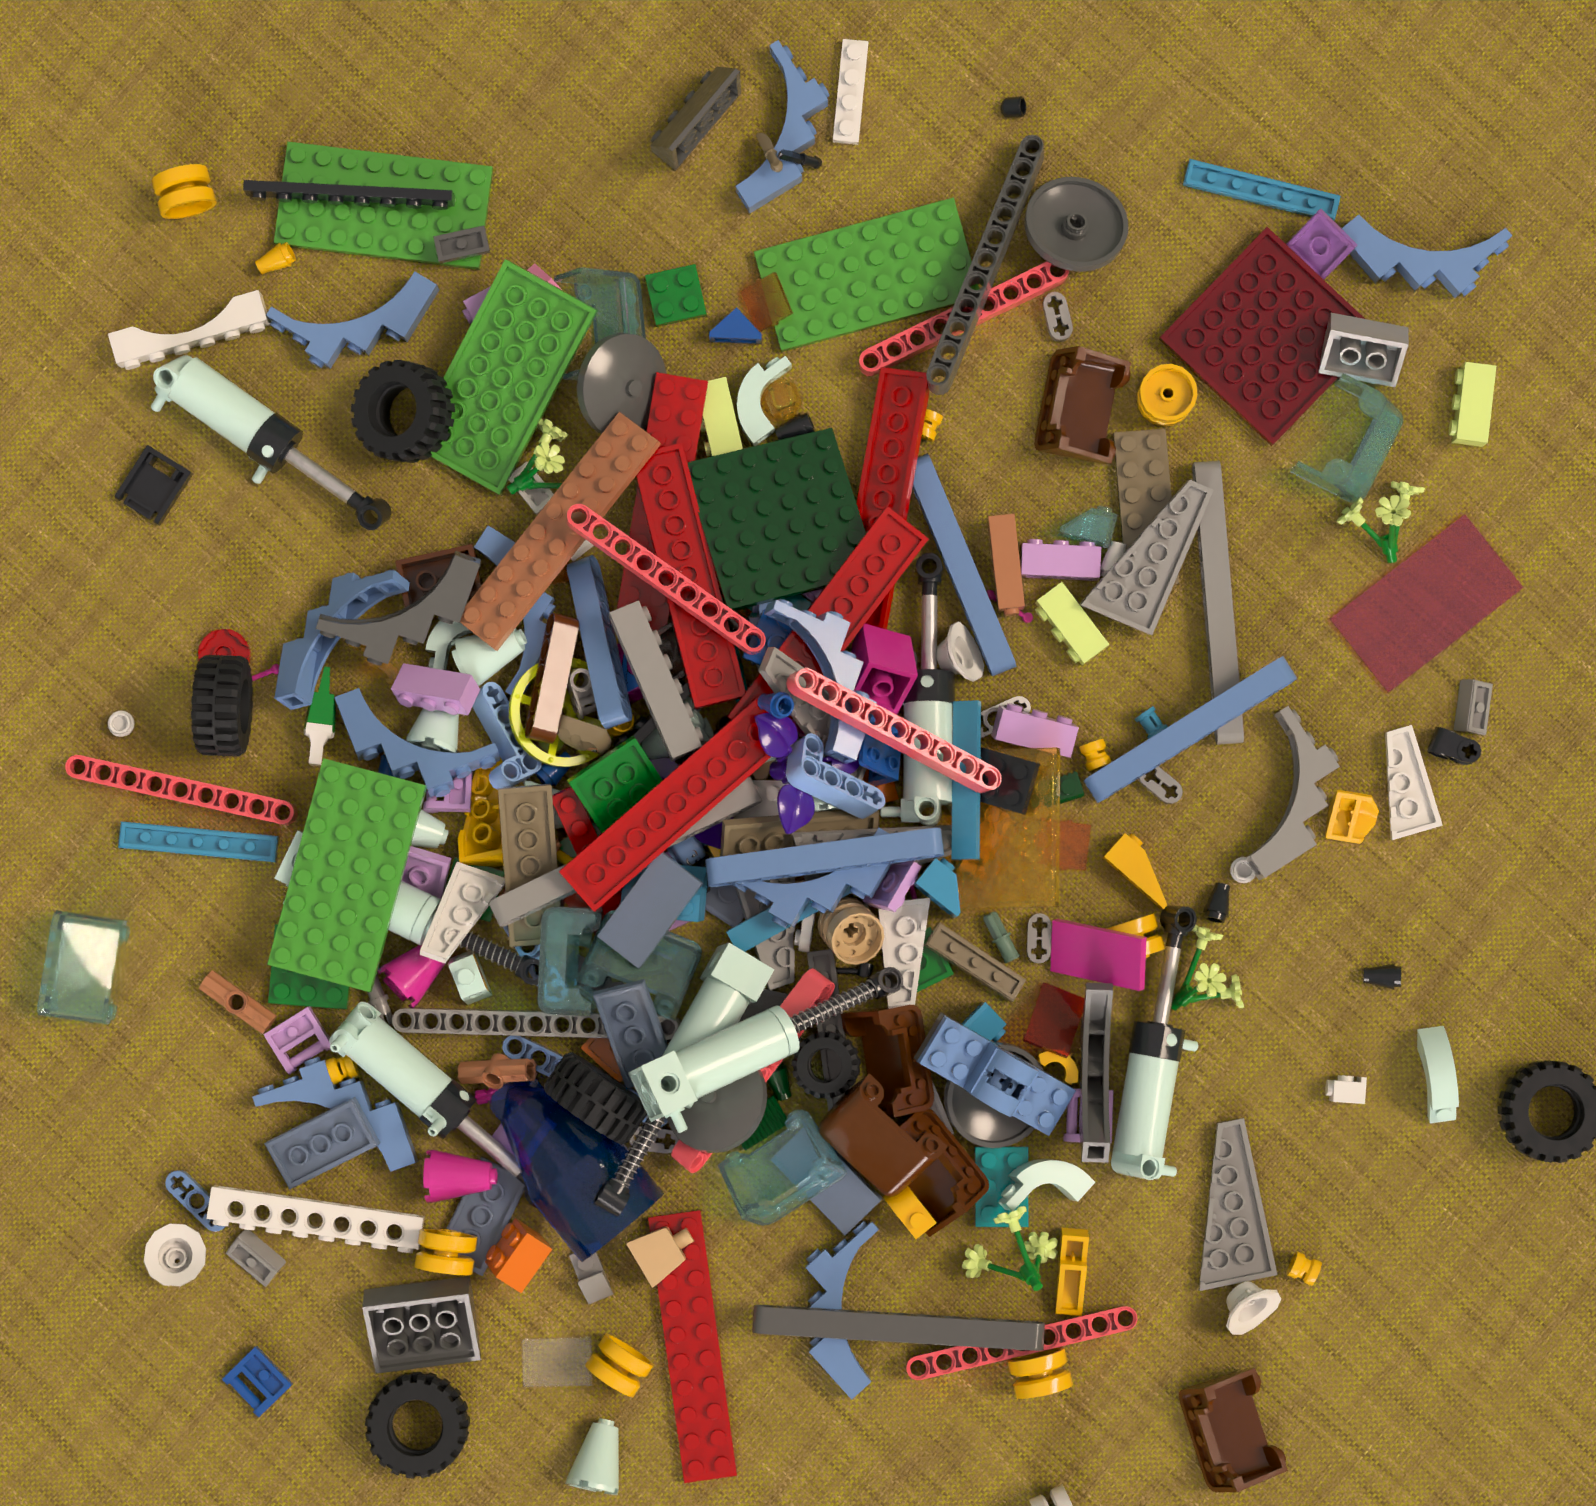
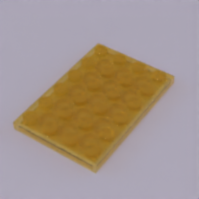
M1060 748L993 750L1039 763L1040 767L1026 815L980 802V859L957 860L960 909L1059 907Z

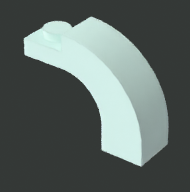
M786 356L781 359L776 357L766 365L767 369L765 371L757 363L747 373L741 383L737 397L738 418L741 429L752 446H757L775 433L773 425L761 409L760 402L765 389L792 369V364Z
M439 621L432 630L425 648L427 652L435 653V657L430 658L429 668L447 671L449 652L452 647L451 642L473 632L462 623L454 621L453 624Z
M1444 1026L1417 1029V1050L1423 1064L1427 1084L1428 1120L1430 1123L1456 1120V1107H1459L1458 1084L1452 1050Z
M1037 1159L1022 1164L1008 1175L1015 1184H1010L1003 1190L1001 1194L1003 1197L998 1203L1005 1210L1014 1211L1033 1189L1047 1183L1056 1186L1069 1200L1078 1202L1095 1181L1082 1169L1071 1163L1053 1159Z

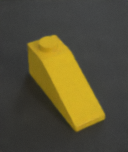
M1126 833L1122 834L1102 858L1161 910L1164 909L1167 903L1147 854L1141 847L1143 842L1132 833L1129 836Z

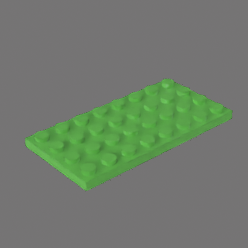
M287 141L282 182L452 190L455 195L454 207L448 206L446 210L433 209L430 205H422V208L413 209L406 207V204H396L395 207L380 206V203L358 206L350 201H344L342 205L330 204L328 200H318V203L314 204L304 203L302 199H292L291 202L279 201L274 244L287 242L290 247L480 270L482 255L440 264L433 236L479 226H485L486 229L493 167Z
M954 197L754 251L781 352L954 306L972 262ZM978 284L971 286V289L979 290Z
M505 259L444 376L447 382L445 388L451 389L453 395L450 401L455 404V412H452L451 419L455 420L453 427H449L448 433H450L447 441L443 440L441 442L442 448L438 452L431 451V457L499 495L502 494L598 310L510 260Z
M323 758L267 965L372 992L424 800L426 785Z

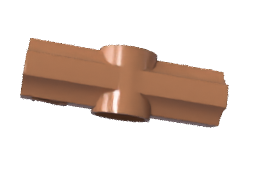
M211 970L199 987L201 991L224 1006L228 1012L237 1015L262 1034L266 1033L277 1017L276 1014L253 999L247 992L239 989L214 970ZM236 995H241L244 999V1005L239 1010L235 1009L232 1005L233 997Z
M493 1054L490 1060L460 1062L458 1066V1079L461 1084L484 1083L489 1088L500 1089L505 1082L534 1081L537 1076V1065L534 1059H510L503 1054Z

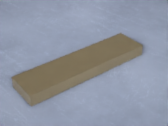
M940 922L936 924L924 946L1010 1003L1015 1000L1026 979Z

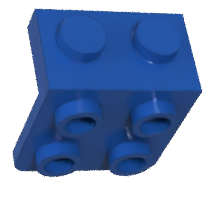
M871 717L870 723L872 725L875 724L874 717ZM891 726L892 734L897 737V728ZM865 734L859 751V764L869 769L868 783L878 786L898 781L901 752Z

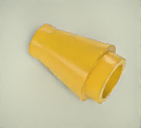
M287 242L283 244L278 243L260 259L256 260L255 263L263 275L267 272L292 266V263L296 261V257Z

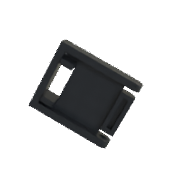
M147 445L114 498L121 501L127 493L128 496L123 504L149 520H152L155 514L158 513L154 523L160 526L193 476V473ZM158 458L177 469L171 478L153 467Z

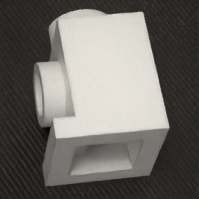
M1338 1075V1080L1326 1081L1325 1094L1329 1096V1101L1365 1104L1367 1077L1357 1076V1082H1354V1076Z

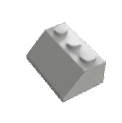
M1331 313L1325 332L1318 373L1396 387L1409 345L1408 327Z

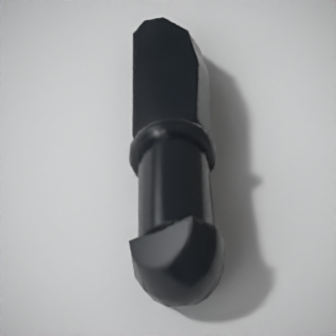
M784 149L778 153V158L801 164V166L806 165L814 169L822 166V160L816 156L812 157L805 153L799 154Z

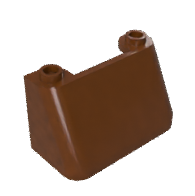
M1080 346L1056 350L1049 363L1034 440L1036 450L1100 464H1112L1116 447L1113 440L1106 438L1115 389H1120L1129 382L1131 362Z
M898 1005L843 1012L841 1019L845 1033L850 1037H862L867 1075L873 1076L883 1087L884 1097L878 1107L889 1117H898L929 1109L934 1102L931 1070L914 1059L926 1038L921 1010L915 1005Z
M868 1074L842 1094L821 1120L819 1132L828 1144L886 1196L893 1197L901 1193L942 1155L948 1146L939 1137L930 1133L923 1135L917 1142L912 1139L878 1107L884 1097V1090L881 1084Z
M929 1108L925 1111L913 1113L898 1125L916 1142L923 1135L930 1133L939 1137L948 1146L937 1160L908 1185L937 1222L925 1232L928 1237L966 1213L989 1190V1182L985 1174L936 1113Z
M1246 1368L1190 1386L1179 1392L1180 1405L1204 1480L1213 1492H1240L1288 1471L1284 1452L1274 1445H1268L1252 1396L1259 1393L1261 1379L1255 1368Z

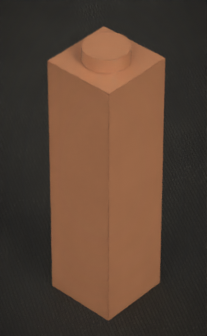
M1015 514L988 516L987 525L997 613L1003 612L1004 616L1019 615V611L1024 610L1025 603Z

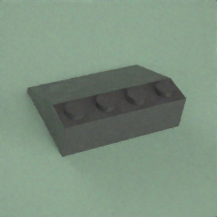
M716 67L713 72L709 70L701 79L700 83L702 85L696 92L692 90L684 100L685 105L680 111L675 110L667 120L669 124L663 131L659 129L652 137V152L673 170L676 171L741 94L740 71L736 68Z
M470 1276L364 1289L362 1309L376 1374L481 1360Z

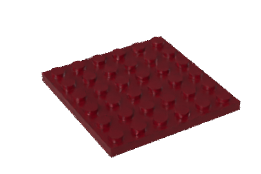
M1266 227L1164 332L1159 340L1263 439L1273 446L1338 378L1337 376L1318 373L1325 332L1331 313L1365 318L1273 231Z

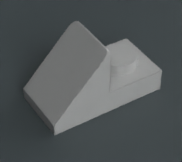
M595 1245L569 1255L578 1277V1285L588 1304L613 1295Z

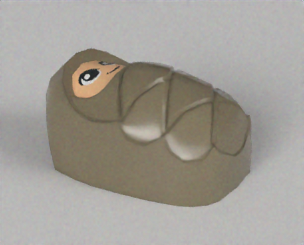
M561 715L557 733L561 741L577 750H588L598 753L599 756L608 752L612 740L607 729Z

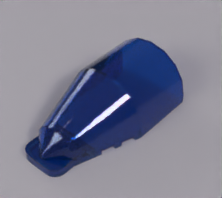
M536 1078L534 1081L507 1082L491 1096L490 1108L501 1121L511 1150L518 1162L521 1176L524 1178L531 1201L581 1262L606 1245L664 1195V1192L642 1166L638 1167L637 1173L633 1176L634 1180L631 1179L630 1186H628L630 1197L626 1206L618 1217L613 1216L594 1205L593 1201L602 1184L609 1178L615 1177L614 1173L618 1172V1166H621L622 1160L626 1157L625 1154L629 1152L624 1144L622 1145L609 1139L563 1108L544 1091V1087Z

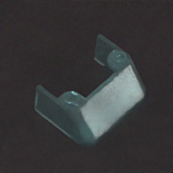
M580 267L554 276L555 282L574 284L576 298L598 310L593 319L595 344L604 337L615 333L635 334L646 339L641 284L636 275L628 272ZM580 369L565 373L563 379L578 381Z
M1342 373L1334 385L1358 397L1360 410L1365 415L1373 418L1351 463L1342 459H1333L1320 472L1298 461L1290 472L1348 502L1354 503L1359 497L1364 499L1367 496L1403 424V415L1380 391Z

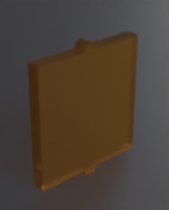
M776 272L761 280L756 279L754 284L740 291L753 324L759 332L772 325L777 326L779 321L793 314Z
M1048 819L1042 865L1061 867L1062 870L1069 868L1086 871L1091 825L1072 823V820L1064 822Z

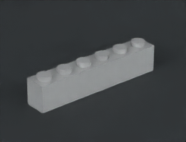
M638 600L609 612L611 624L671 762L694 753L702 746L701 742L704 741L700 728H694L690 718L694 717L689 703H683L680 696L683 693L678 678H672L669 671L673 669L671 661L667 654L662 655L659 645H662V641L657 630L652 631L648 623L652 619L647 607H642Z

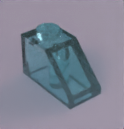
M1097 506V509L1091 508L1062 525L1057 535L1082 542H1095L1097 546L1108 548L1118 514L1112 513L1113 509L1104 506Z

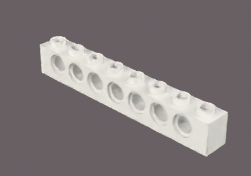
M214 1185L211 1187L206 1219H212L213 1224L219 1226H229V1222L239 1223V1228L255 1230V1226L266 1227L265 1232L281 1234L282 1230L292 1231V1236L308 1238V1234L319 1235L318 1239L322 1241L334 1242V1238L345 1239V1244L360 1245L361 1241L370 1242L372 1248L387 1249V1245L397 1246V1251L413 1253L414 1249L420 1248L418 1244L419 1230L423 1229L425 1216ZM233 1201H238L243 1205V1213L239 1216L234 1215L230 1211V1205ZM259 1205H265L269 1208L270 1216L268 1219H261L257 1216L256 1210ZM285 1209H292L296 1213L294 1223H287L283 1219ZM311 1213H318L322 1216L323 1223L320 1227H314L310 1224L309 1216ZM338 1217L348 1219L349 1228L347 1230L341 1231L337 1229L335 1221ZM366 1220L372 1221L376 1226L375 1233L371 1235L365 1234L361 1228L362 1223ZM392 1224L400 1226L402 1229L401 1237L396 1239L390 1237L388 1227Z

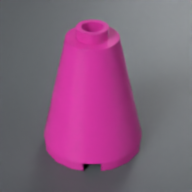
M422 945L412 948L382 965L377 970L379 975L382 972L385 973L386 977L383 981L400 1000L404 1001L407 998L411 1002L408 1006L412 1009L417 1006L446 964L420 955Z
M434 1149L427 1150L426 1152L430 1156V1158H425L423 1185L424 1188H429L430 1194L425 1195L427 1203H435L491 1190L492 1185L497 1184V1168H493L490 1162Z

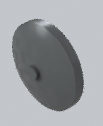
M1062 177L1045 183L1033 194L1025 212L1024 227L1030 244L1043 259L1062 269L1083 272L1102 268L1119 255L1128 235V218L1119 199L1103 185L1081 177Z
M615 333L598 341L587 353L578 375L577 396L585 420L598 433L602 434L619 412L644 431L647 430L656 372L667 374L663 359L651 342L639 335Z
M994 1042L1042 1069L1038 1061L1024 1049L1009 1043ZM947 1079L944 1091L947 1116L953 1127L968 1141L987 1148L1006 1147L1024 1139L1035 1129L1016 1117H1009L993 1109L968 1093L964 1088Z
M761 1070L697 1099L698 1101L693 1103L691 1109L684 1107L685 1110L681 1111V1114L688 1127L687 1130L678 1133L671 1116L667 1118V1121L674 1134L683 1143L695 1150L706 1153H720L739 1146L757 1129L766 1109L767 1087Z

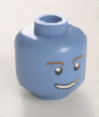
M694 836L667 848L673 860L679 865L691 866L706 856L704 849L706 844L701 843Z

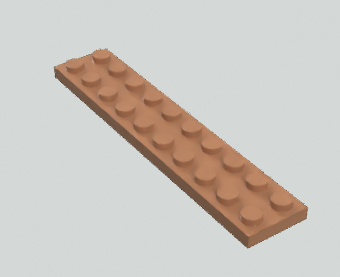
M619 412L467 603L460 623L494 650L498 651L586 540L568 526L567 512L569 508L575 504H583L603 518L661 443ZM575 512L572 514L571 519L574 523L581 524L585 522L586 516L582 512Z

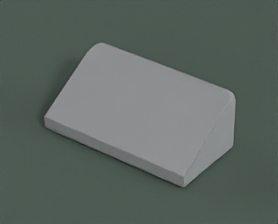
M1462 679L1460 681L1454 723L1455 731L1486 735L1493 684L1474 679Z
M247 1229L235 1239L226 1252L230 1258L265 1287L286 1263L285 1259Z

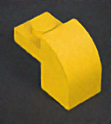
M909 1186L896 1196L889 1197L883 1195L885 1201L915 1239L919 1238L937 1223Z

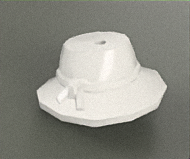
M955 622L950 626L946 639L937 646V661L942 670L954 672L955 675H962L965 679L974 682L983 675L984 663L982 655L966 626L960 622Z
M168 1224L155 1231L147 1242L143 1263L150 1277L163 1286H183L194 1280L204 1267L206 1247L200 1233L186 1224Z
M1243 1282L1236 1286L1226 1299L1230 1311L1226 1327L1232 1335H1242L1254 1329L1278 1308L1281 1301L1277 1290H1263L1252 1282Z

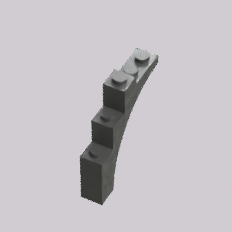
M455 551L448 568L435 586L419 600L404 609L382 617L362 620L340 619L320 614L316 629L320 630L321 635L329 638H335V636L344 638L347 644L355 647H360L361 644L365 645L363 656L368 657V662L376 665L388 664L398 635L403 636L402 640L407 643L417 645L420 642L424 644L434 614L442 622L453 624L455 621L460 623L480 567L481 559Z
M1086 983L1083 1017H1081L1079 1036L1081 1062L1078 1119L1082 1162H1109L1111 1144L1109 1124V1048L1113 983Z

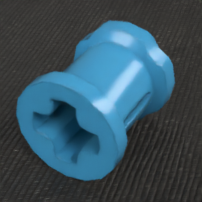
M1154 706L1134 719L1136 723L1140 722L1145 729L1148 739L1168 727L1156 715Z

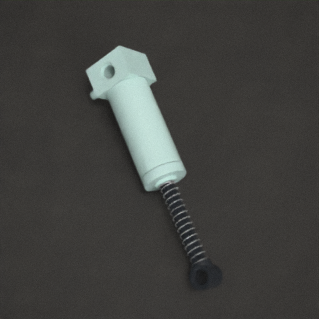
M298 830L274 878L285 883L287 887L289 886L303 832ZM401 881L388 930L421 946L441 899ZM473 931L469 932L459 944L460 947H465L467 951L471 950L473 954H479V957L484 956L485 959H490L492 963L496 962L498 966H504V969L509 968L510 971H515V976L527 984L541 985L549 977V967L544 961L534 959L528 955L519 956L517 953L514 954L510 952V949L508 951L504 949V946L503 948L498 946V943L493 944L491 943L492 941L489 942L485 938L483 939L479 935L473 934ZM537 964L541 968V975L533 980L530 978L528 971L532 965Z
M731 943L718 946L700 977L704 982L663 1056L672 1051H679L737 1024L748 1004L757 1002L774 969ZM691 1103V1104H689V1105H687V1106H685V1107L691 1109L693 1103ZM646 1116L647 1120L642 1123L643 1127L639 1129V1134L635 1135L636 1139L632 1141V1147L628 1148L629 1152L625 1154L626 1157L622 1160L621 1166H618V1172L614 1173L615 1177L606 1180L598 1190L593 1201L594 1205L615 1217L621 1214L630 1197L629 1183L631 1179L634 1180L633 1176L637 1173L636 1170L638 1167H641L640 1163L644 1161L645 1154L648 1155L646 1152L651 1148L650 1145L654 1142L655 1136H658L657 1133L659 1129L661 1130L662 1124H665V1116L653 1122Z
M894 967L884 968L868 977L865 983H860L859 986H854L853 989H848L847 992L843 991L841 995L836 994L834 998L830 997L829 1000H824L823 1003H818L817 1006L812 1005L811 1009L806 1008L804 1012L800 1011L798 1015L794 1014L793 1017H789L780 1006H773L679 1051H672L644 1064L628 1074L650 1121L653 1122L664 1116L666 1119L671 1116L677 1132L681 1133L688 1129L681 1114V1111L685 1110V1106L798 1052L799 1039L797 1033L800 1034V1031H806V1028H812V1025H818L819 1022H824L827 1018L830 1019L832 1016H837L838 1013H843L844 1010H849L851 1007L854 1008L857 1004L861 1005L862 1002H867L868 999L872 1000L873 997L880 999L896 993L903 985V976ZM883 976H887L890 979V988L884 986Z

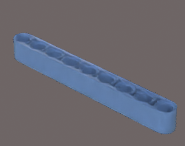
M928 453L922 455L917 459L912 488L986 666L993 677L1017 667L931 458Z
M1284 656L1098 770L1086 778L1084 783L1096 802L1099 803L1285 688L1298 678Z
M928 828L706 859L705 862L708 887H721L944 856L941 828Z

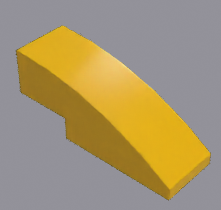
M1061 1227L1055 1314L1082 1316L1089 1243L1087 1229Z

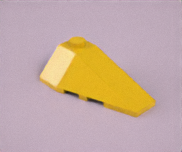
M501 758L493 767L488 769L479 768L474 772L471 812H464L466 819L463 830H460L458 836L460 863L478 866H503L498 790L493 788L489 781L490 772L503 763Z

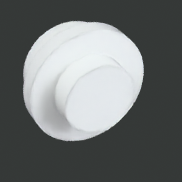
M116 711L108 719L110 732L118 737L129 735L135 726L134 718L126 711Z
M1246 857L1235 859L1230 867L1232 878L1239 883H1248L1256 876L1245 859Z

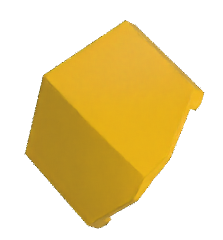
M1336 790L1329 805L1325 838L1361 844L1364 837L1375 826L1379 813L1372 795Z

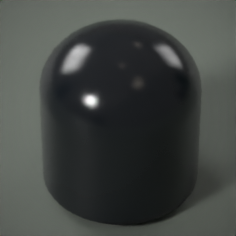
M1022 96L1003 99L1000 108L1004 117H1024L1026 114V102Z

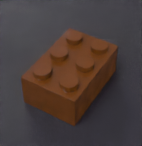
M473 544L396 560L397 572L410 582L409 591L402 593L405 607L419 600L435 586L448 568L455 551L477 558L476 549ZM480 567L467 603L483 585Z

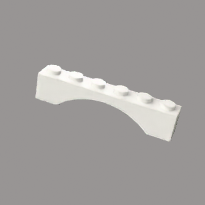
M259 290L233 297L226 308L213 320L189 332L156 334L132 326L108 333L116 364L121 368L125 367L126 370L139 367L141 362L148 360L150 362L162 361L165 359V355L175 353V355L186 354L190 352V348L200 346V348L213 346L215 341L225 338L226 341L239 338L240 334L244 332H261L265 330V326L270 325V320L266 316L267 309L263 295Z

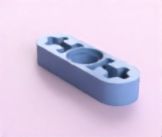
M177 1170L167 1176L165 1181L167 1190L208 1230L217 1232L226 1227L212 1225V1219H206L207 1213L204 1217L200 1214L208 1208L210 1194L187 1172ZM174 1176L176 1178L182 1176L184 1178L182 1184L187 1189L191 1185L194 1187L193 1190L186 1194L185 1198L182 1196L186 1192L183 1188L178 1187L175 1189L173 1187L175 1184ZM195 1193H199L204 1197L205 1202L201 1208H194L190 1203L191 1196Z

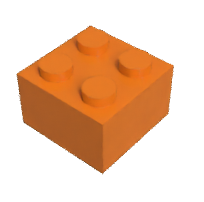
M515 1218L512 1223H508L501 1234L502 1237L497 1245H493L488 1250L485 1263L496 1278L522 1293L552 1251V1248L541 1234Z

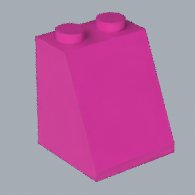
M864 624L852 642L851 653L856 655V659L864 662L854 691L858 690L867 693L869 699L876 701L877 705L897 715L918 676L911 636Z

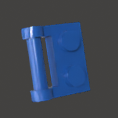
M255 1346L222 1379L245 1399L254 1409L253 1413L258 1418L293 1385L258 1346ZM241 1372L267 1398L263 1403L238 1378Z

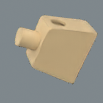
M665 1226L634 1238L626 1244L653 1288L686 1260L682 1248L694 1242V1239L687 1228L673 1235L669 1227Z

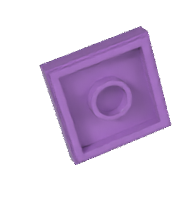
M1322 209L1318 210L1286 244L1323 280L1358 246Z

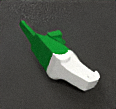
M325 666L319 690L313 694L312 705L308 707L304 724V735L308 736L311 742L309 764L312 766H321L323 747L328 739H332L335 734L334 694H329L330 667Z

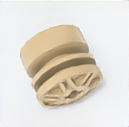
M843 897L833 913L826 910L825 914L820 913L818 920L819 935L836 957L844 963L853 965L866 963L875 957L882 948L884 941L883 927L876 916L858 899Z

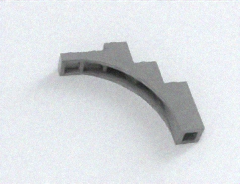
M1289 706L1283 708L1274 716L1288 736L1292 750L1294 775L1292 792L1285 814L1276 830L1260 848L1245 858L1258 880L1266 878L1317 845L1314 841L1316 838L1314 832L1308 825L1305 826L1303 824L1305 820L1328 806L1326 794L1319 786L1316 787L1314 783L1340 767L1337 763L1339 759L1332 748H1328L1326 744L1318 749L1315 748L1314 745L1316 743L1313 736L1308 731H1304L1300 725V716L1294 709L1291 710Z

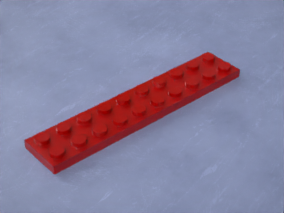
M885 367L880 369L856 503L865 532L869 530L887 506L907 520L930 392L926 372ZM895 584L865 624L887 630Z
M656 372L647 433L661 443L658 448L682 443L687 462L696 460L708 381ZM637 485L629 537L655 555ZM627 545L626 554L630 551V548H629L628 545ZM641 558L637 561V566L641 570H648L652 566L647 558ZM624 567L617 609L639 600L641 606H646L652 620L648 623L652 631L657 630L660 638L665 640L670 614L666 596ZM660 575V576L658 577V580H659V582L663 585L662 579H661V575Z
M679 443L658 448L636 475L655 555L723 603L698 514L700 510L683 444ZM661 574L664 586H669L673 583V578L670 574ZM683 589L680 592L681 598L685 601H692L695 598L694 592L690 589ZM666 597L694 709L740 699L746 691L734 644ZM706 604L702 607V612L705 616L712 617L717 614L716 608L711 604ZM726 620L724 622V627L728 632H730L729 624Z
M888 506L885 507L807 610L816 614V618L829 611L837 612L843 616L844 620L851 622L841 651H844L929 539ZM792 630L778 650L802 667L812 669L823 675L815 656L807 644ZM760 673L727 717L730 720L759 695L774 693Z
M759 696L559 870L560 874L594 912L771 758L764 752L760 744L758 727L754 718L756 715L768 713L759 708L757 703Z
M701 1210L648 1217L650 1232L668 1226L674 1235L687 1228L694 1239V1242L682 1248L686 1260L657 1284L684 1483L737 1476Z

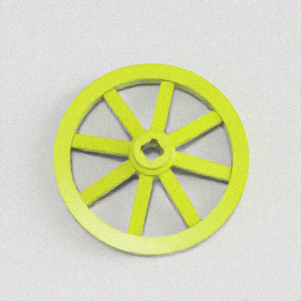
M576 658L572 659V669L583 668L588 670L587 662ZM538 663L535 664L519 678L513 688L509 701V721L517 742L531 757L541 763L554 767H573L594 759L599 754L588 750H578L581 755L575 757H557L558 735L552 744L549 743L547 753L540 750L529 738L525 737V728L523 729L520 718V703L530 706L531 697L524 695L523 692L529 682L536 676ZM579 673L574 676V684H576ZM566 688L562 711L565 716L577 719ZM584 716V719L581 720L602 727L598 719Z

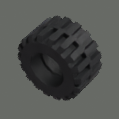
M826 1031L812 1034L801 1041L798 1052L793 1054L795 1056L791 1066L794 1069L792 1072L793 1077H796L798 1081L796 1083L804 1089L805 1093L811 1094L815 1098L830 1099L844 1094L855 1084L857 1076L860 1074L859 1064H861V1060L858 1057L857 1053L859 1052L857 1048L852 1045L853 1042L850 1039H846L840 1033ZM822 1049L833 1050L841 1060L842 1067L839 1075L830 1081L817 1078L811 1068L814 1054Z

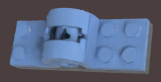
M942 1012L914 1056L918 1063L964 1088L968 1093L993 1109L1009 1117H1016L1050 1136L1076 1092L1074 1088Z

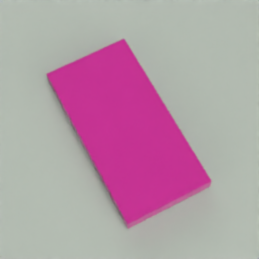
M1062 919L1052 920L1050 971L1101 983H1113L1115 986L1141 991L1145 985L1147 937Z

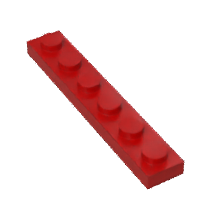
M570 786L553 794L552 800L577 855L597 838V834L583 804ZM622 888L601 906L607 922L621 904Z

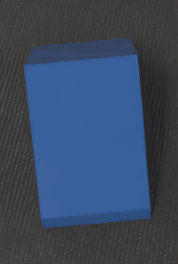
M737 307L709 332L710 342L762 344V334Z

